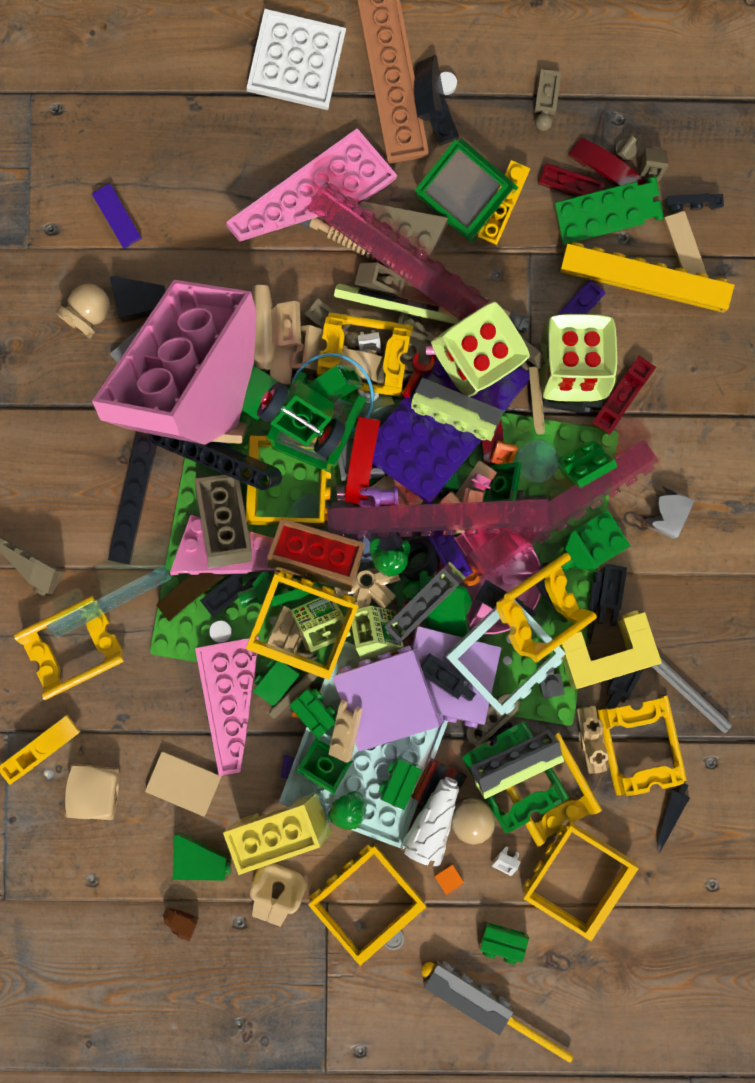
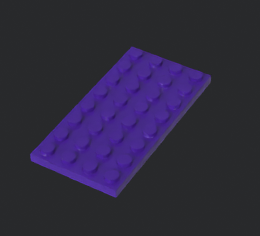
M439 359L434 362L432 371L422 377L463 394L451 380ZM519 366L494 384L470 397L501 409L504 413L530 381V373ZM420 379L410 398L405 397L379 428L373 464L430 505L481 442V439H478L470 432H461L453 425L439 423L433 417L420 415L414 409H411L412 399L420 384Z

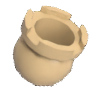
M83 284L71 291L67 299L68 307L60 306L55 313L72 328L77 327L83 332L82 335L91 339L95 334L92 326L100 324L107 318L110 311V302L107 294L101 287L95 284Z
M470 797L456 803L451 826L458 839L464 843L475 845L483 843L490 838L494 832L496 822L494 813L487 803Z

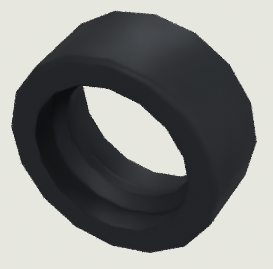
M423 538L409 541L408 562L402 573L412 581H420L422 570L427 571L429 577L432 576L440 564V558L432 543ZM424 551L428 552L426 560L421 565L408 568L411 559L415 555Z

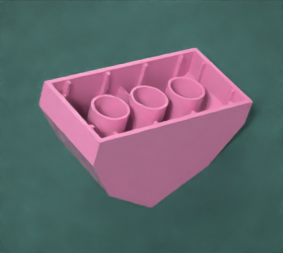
M173 280L92 400L100 420L129 430L204 445L238 427L254 364L257 311L251 291Z

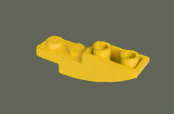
M511 160L505 176L519 188L514 194L511 193L480 230L478 238L494 245L498 244L530 168Z
M66 715L0 765V774L11 785L81 731L70 717Z

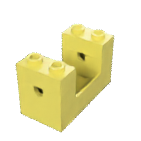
M638 610L622 615L623 619L618 621L627 651L591 661L582 632L576 633L559 646L566 653L562 658L564 659L563 664L572 690L662 663L645 612L639 614Z
M317 792L298 798L289 807L259 817V814L255 813L238 819L223 832L238 875L320 848L332 834Z

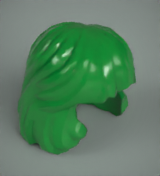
M380 538L372 539L370 541V553L375 568L383 576L388 577L402 573L408 562L410 544L407 541H403L399 548L385 551L378 548Z
M349 792L348 795L340 796L339 799L332 802L333 807L328 812V818L335 826L343 830L356 829L360 827L367 812V802L363 799L360 792Z

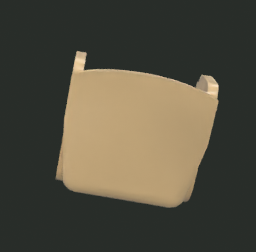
M84 763L70 764L71 771L65 793V817L113 820L117 810L120 782L119 768Z

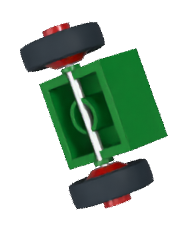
M298 380L288 390L286 386L277 382L263 395L257 411V416L266 422L271 421L270 424L306 447L318 436L314 445V451L322 457L329 456L340 444L345 432V424L338 419H332L334 403Z

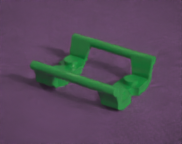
M523 721L498 735L497 743L494 746L484 743L461 758L473 777L471 766L534 736L526 722ZM552 767L544 771L551 782L549 789L545 792L536 791L518 801L511 807L508 813L501 810L493 795L485 799L505 834L530 822V814L532 812L538 811L544 814L570 798Z

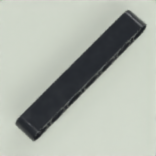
M147 433L148 439L152 444L259 490H267L279 485L282 481V474L278 468L217 442L211 441L204 445Z

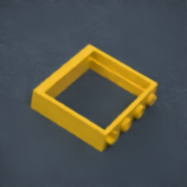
M250 436V457L260 460L261 447L272 448L271 441L266 439L267 436ZM283 437L282 440L304 449H314L317 438H314L307 447L292 437ZM324 470L320 472L318 518L257 517L258 489L247 484V524L279 526L280 520L285 519L309 527H325V522L330 520V508H326V500L331 498V487H327V479H331L332 472L329 473Z
M281 570L280 573L275 571L247 642L246 649L330 680L359 607L358 602H355L356 598L347 594L339 596L334 594L335 590L326 586L318 588L313 586L314 582L305 578H301V581L292 578L293 574ZM279 581L348 607L326 665L257 640L258 633Z
M569 820L566 825L563 824L558 830L557 836L559 837L555 843L551 842L545 851L547 855L543 862L539 861L533 871L535 874L532 879L528 878L522 887L523 899L592 941L639 868L634 860ZM572 832L624 864L586 924L534 892Z
M369 844L359 852L361 856L357 860H349L342 867L344 871L337 876L336 873L326 881L328 885L322 891L318 888L309 896L311 898L308 904L309 907L359 966L426 908L425 901L376 844L371 847ZM372 855H375L415 902L359 950L319 902Z

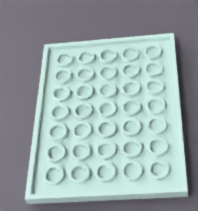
M346 641L330 680L324 679L320 690L324 697L322 702L326 706L331 705L337 713L341 700L332 676L339 673V668L350 665L352 669L358 667V662L362 661L355 644ZM375 657V658H371L370 660H371V662H373V661H376V660H379V659H378V657ZM444 720L440 727L359 752L355 743L351 759L353 762L335 794H332L296 771L316 738L306 728L279 803L290 806L296 799L317 792L326 818L331 822L328 818V812L333 807L332 802L339 799L340 796L348 795L349 792H360L363 799L367 802V812L360 827L351 830L400 848L409 829L448 721ZM335 724L318 738L328 746L331 745ZM398 756L422 766V771L405 810L380 799L381 793L378 792L382 781H387L390 773L387 770L391 760L396 761Z

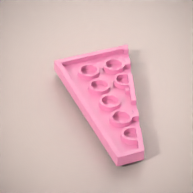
M190 515L170 574H240L258 571L259 573L279 571L269 568L267 562L274 538L248 531L252 549V562L208 568L200 517Z
M249 638L195 648L219 776L239 773L242 770L257 653L246 649Z

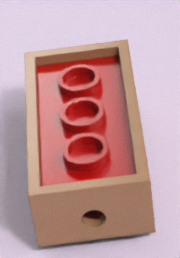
M281 519L267 557L268 567L279 571L284 570L299 577L351 592L364 554L365 543Z

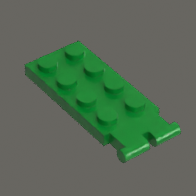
M657 177L648 178V183L640 185L637 182H631L554 202L562 245L645 224L644 220L655 217V220L664 219L661 200L653 201V197L660 195Z

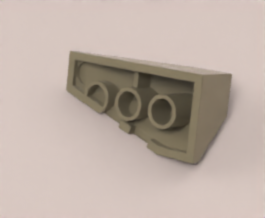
M0 536V552L25 580L34 586L33 590L43 596L46 593L53 595L66 572Z

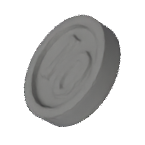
M400 930L384 946L390 950L399 949L404 943L402 931Z

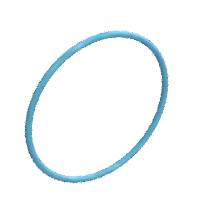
M336 353L317 355L306 361L295 374L292 384L298 372H301L309 363L316 359L331 356L350 361L362 371L368 381L371 401L365 417L368 418L370 416L374 402L373 386L366 371L353 359Z

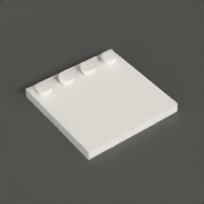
M264 9L247 91L328 110L346 28Z

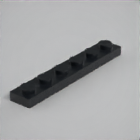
M136 436L108 557L109 561L128 565L131 564L157 446L145 437Z

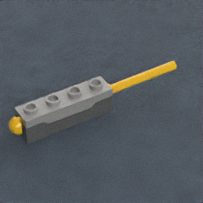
M437 960L435 964L433 962H426L422 966L421 973L426 978L423 982L424 988L499 1036L506 1024L567 1062L570 1063L572 1061L573 1054L513 1018L511 1003L504 997H495L491 994L492 991L482 984L479 987L473 983V979L463 972L460 975L454 971L455 967L446 961L441 963Z

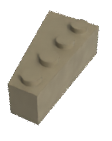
M362 201L353 219V228L429 263L446 229L448 218Z

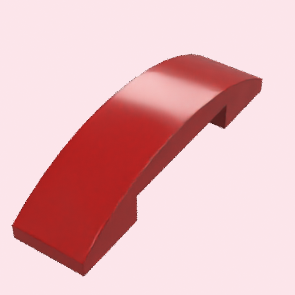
M361 416L358 418L347 478L346 502L359 504V501L367 500L368 495H361L359 491L362 488L370 487L369 482L381 420Z

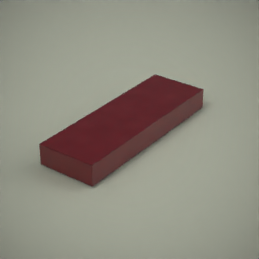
M545 163L538 184L577 197L603 190L605 182Z

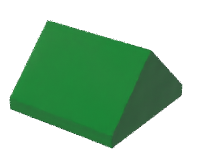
M521 462L488 465L497 473L490 482L489 486L491 488L485 489L481 507L497 503L500 511L512 513L516 500Z
M315 738L296 771L332 794H335L353 761L351 760L346 763L329 755L330 746Z

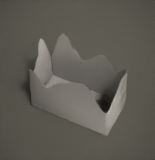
M662 486L667 496L659 498L658 506L661 515L645 520L653 527L650 529L669 538L676 539L681 533L695 500Z

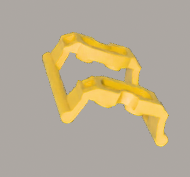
M329 312L328 317L326 316L322 339L327 341V348L320 351L319 355L327 353L342 355L345 340L342 326L346 324L393 332V336L386 345L383 370L386 375L385 382L382 385L372 384L373 392L401 397L405 364L401 363L400 358L402 354L408 353L413 326ZM331 356L319 358L317 377L335 365H339L341 358ZM364 382V386L357 389L370 392L369 384Z
M564 553L497 601L496 610L502 623L510 625L511 631L508 636L514 649L521 656L532 658L534 662L540 661L597 618L593 611L580 609L574 594L568 593L565 589L567 579L561 566L571 560L568 553ZM545 578V587L554 608L574 624L549 643H538L532 641V631L522 608L519 604L515 603L514 599Z
M93 595L14 633L16 641L24 646L30 660H35L40 665V669L36 673L43 686L41 694L44 700L124 662V652L116 634L110 635L107 632V626L110 622L101 604L95 600ZM75 613L86 615V626L98 651L104 653L106 658L101 664L61 683L58 662L50 646L42 641L37 632Z
M668 695L641 702V707L637 710H633L630 705L597 710L598 719L602 721L604 744L608 752V764L616 796H631L650 792V787L653 784H659L662 789L684 784V781H687ZM663 716L673 754L674 767L656 766L634 772L630 777L619 773L610 729L620 725L626 728L656 722L659 717Z
M556 733L554 736L558 740L562 756L584 796L576 800H565L545 812L536 823L533 822L530 816L531 821L525 825L537 847L544 844L547 837L558 832L564 820H571L574 823L588 814H597L602 811L560 733ZM514 786L506 789L513 804L521 800Z

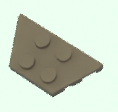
M401 312L398 323L413 326L408 353L402 354L400 358L401 363L405 364L403 381H409L412 374L416 372L413 369L412 363L414 356L418 352V361L422 365L429 364L431 355H426V346H432L431 340L435 337L430 332L425 331L419 322L413 321L408 316V313ZM383 365L377 379V383L380 384L384 383L386 378Z

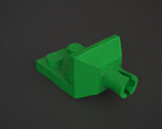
M609 510L601 513L566 536L563 552L568 553L571 560L561 566L563 572L572 567L585 571L595 570L598 566L631 546Z
M261 573L253 582V587L237 592L242 608L255 603L263 604L272 580L270 573ZM317 582L313 584V586H316V587L319 588V585H318ZM291 587L279 590V595L275 591L269 606L279 607L314 594L301 589L292 590Z

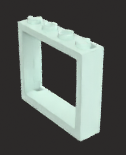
M495 606L444 656L500 715H503L504 713H510L516 705L514 703L520 697L524 699L532 691L531 687L536 682L538 684L547 677L548 674L546 672L551 667L556 668L564 660L562 657L566 653L559 646L554 649V653L500 704L458 660L469 647L500 619ZM522 608L533 631L545 643L553 640Z

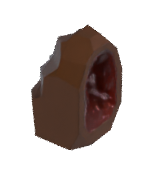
M167 908L163 914L164 924L178 938L190 942L199 918L178 909Z

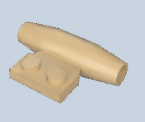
M255 285L252 286L251 291L257 311L254 366L263 372H270L275 345L280 347L301 345L300 302L279 303L273 308L269 286Z

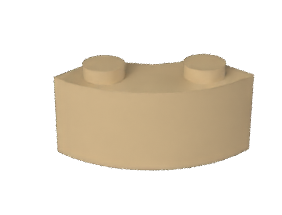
M344 345L342 355L360 364L368 374L371 383H377L384 357L378 356V352L374 350L362 352L348 349ZM341 358L339 365L354 367L362 382L368 383L365 375L356 365Z

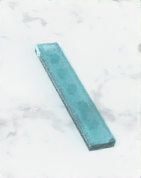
M163 565L47 625V628L52 635L58 638L170 580L172 576Z

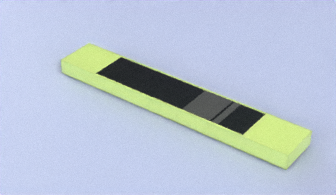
M338 283L334 296L452 324L459 322L461 314L459 310Z

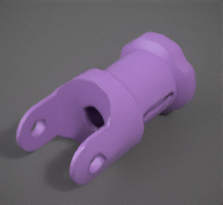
M378 487L362 488L359 491L361 495H371L369 500L359 501V506L379 507L385 504L398 505L397 487L392 489H379Z

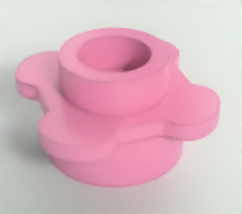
M475 473L474 478L470 479L474 482L472 486L484 491L485 488H491L489 486L491 480Z

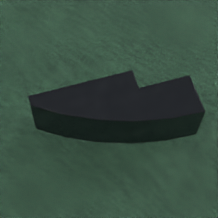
M436 55L418 62L415 70L414 94L417 117L424 121L444 114L441 102L444 92Z

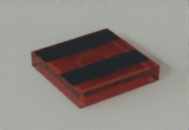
M431 758L411 797L426 804L440 780H445L446 777L456 780L460 791L467 775Z

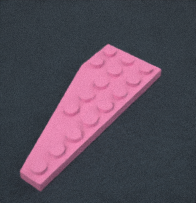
M355 129L228 220L226 226L239 242L361 204L362 201L366 202L396 180L397 174L358 129Z

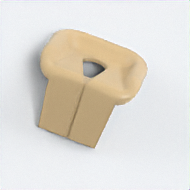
M275 863L258 868L250 887V897L254 901L252 916L281 927L287 914L296 912L301 904L306 890L305 878L299 872ZM276 882L282 883L285 887V890L278 899L272 898V885Z

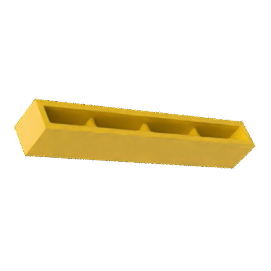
M572 242V245L567 244L560 273L591 279L722 313L726 312L729 308L735 285L730 284V281L727 279L708 278L709 275L704 273L693 275L689 274L686 269L675 268L673 270L667 268V265L663 263H655L654 265L646 263V260L635 257L632 260L625 258L626 255L614 252L612 255L605 253L604 249L593 247L591 250L584 248L583 244Z

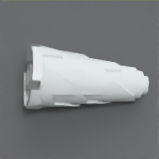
M446 777L445 780H440L435 791L429 797L423 810L419 813L410 831L401 843V850L406 848L404 854L421 864L429 865L430 861H435L433 866H439L443 860L455 809V801L459 791L458 782L452 778Z

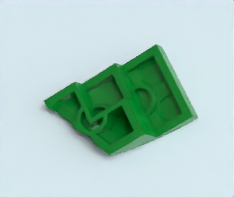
M253 366L242 412L258 420L257 411L263 395L279 381Z
M423 570L420 573V591L433 579L427 575V571ZM458 585L426 617L430 630L450 635L465 636L472 629L466 617L473 604L467 588Z

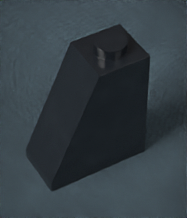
M117 276L110 277L118 316L122 322L149 317L167 291L164 285Z

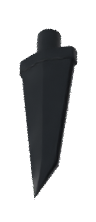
M594 571L593 582H591L589 611H593L595 614H597L602 587L603 572ZM595 620L588 624L589 645L594 631Z
M686 783L679 785L677 791L671 789L669 793V799L657 836L659 853L687 802L690 800V797L685 795L689 786Z

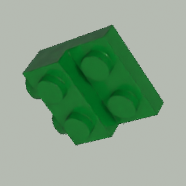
M594 440L583 443L577 450L564 454L557 461L562 475L579 488L618 467L615 459L607 455L603 447Z

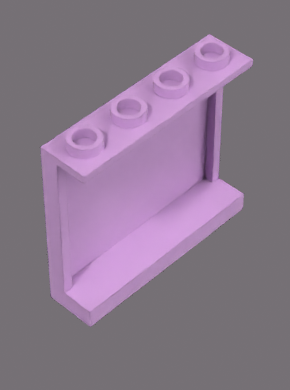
M416 627L413 630L412 637L414 639L411 649L419 648L416 654L420 665L427 655L431 653L461 674L444 655L462 637L422 627ZM476 641L458 660L491 694L501 647ZM426 679L437 714H442L445 721L456 723L457 720L465 721V726L477 728L478 725H485L489 703L470 682L467 687L475 692L476 695L472 701H467L461 696L459 699L451 697Z
M410 645L398 649L399 653L391 655L390 652L377 656L379 660L371 662L370 659L358 662V667L351 669V666L348 665L339 668V673L332 676L340 700L348 702L347 710L354 713L356 707L363 709L355 741L358 752L440 727L444 723L442 714H437L417 657L418 647L411 649Z

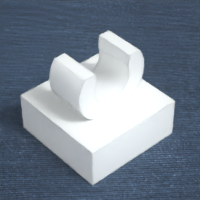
M371 330V334H364L363 331L360 332V335H358L359 350L362 352L374 350L381 353L379 332L376 333L375 330Z
M506 846L494 859L492 867L512 876L520 865V861L517 860L519 853L515 852L512 857L507 855L509 847Z

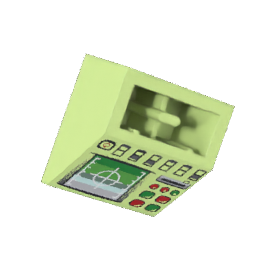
M319 597L290 610L307 651L314 652L336 641L344 621V616L335 602Z
M374 606L357 609L352 622V630L356 650L362 661L375 658L387 652H398V649L403 648V642L399 643L385 628L397 615L396 611Z

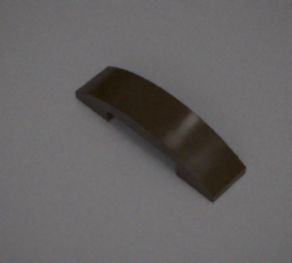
M199 573V575H191L161 599L156 606L170 622L183 612L187 606L230 574Z

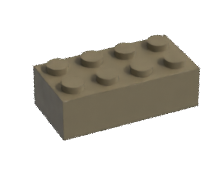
M227 475L194 479L208 568L252 562V549L239 481Z

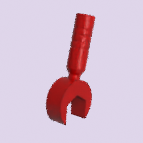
M419 352L414 356L412 366L416 372L412 374L402 392L404 397L410 398L420 379V374L425 375L432 371L434 366L433 356L430 363L425 365L418 361Z

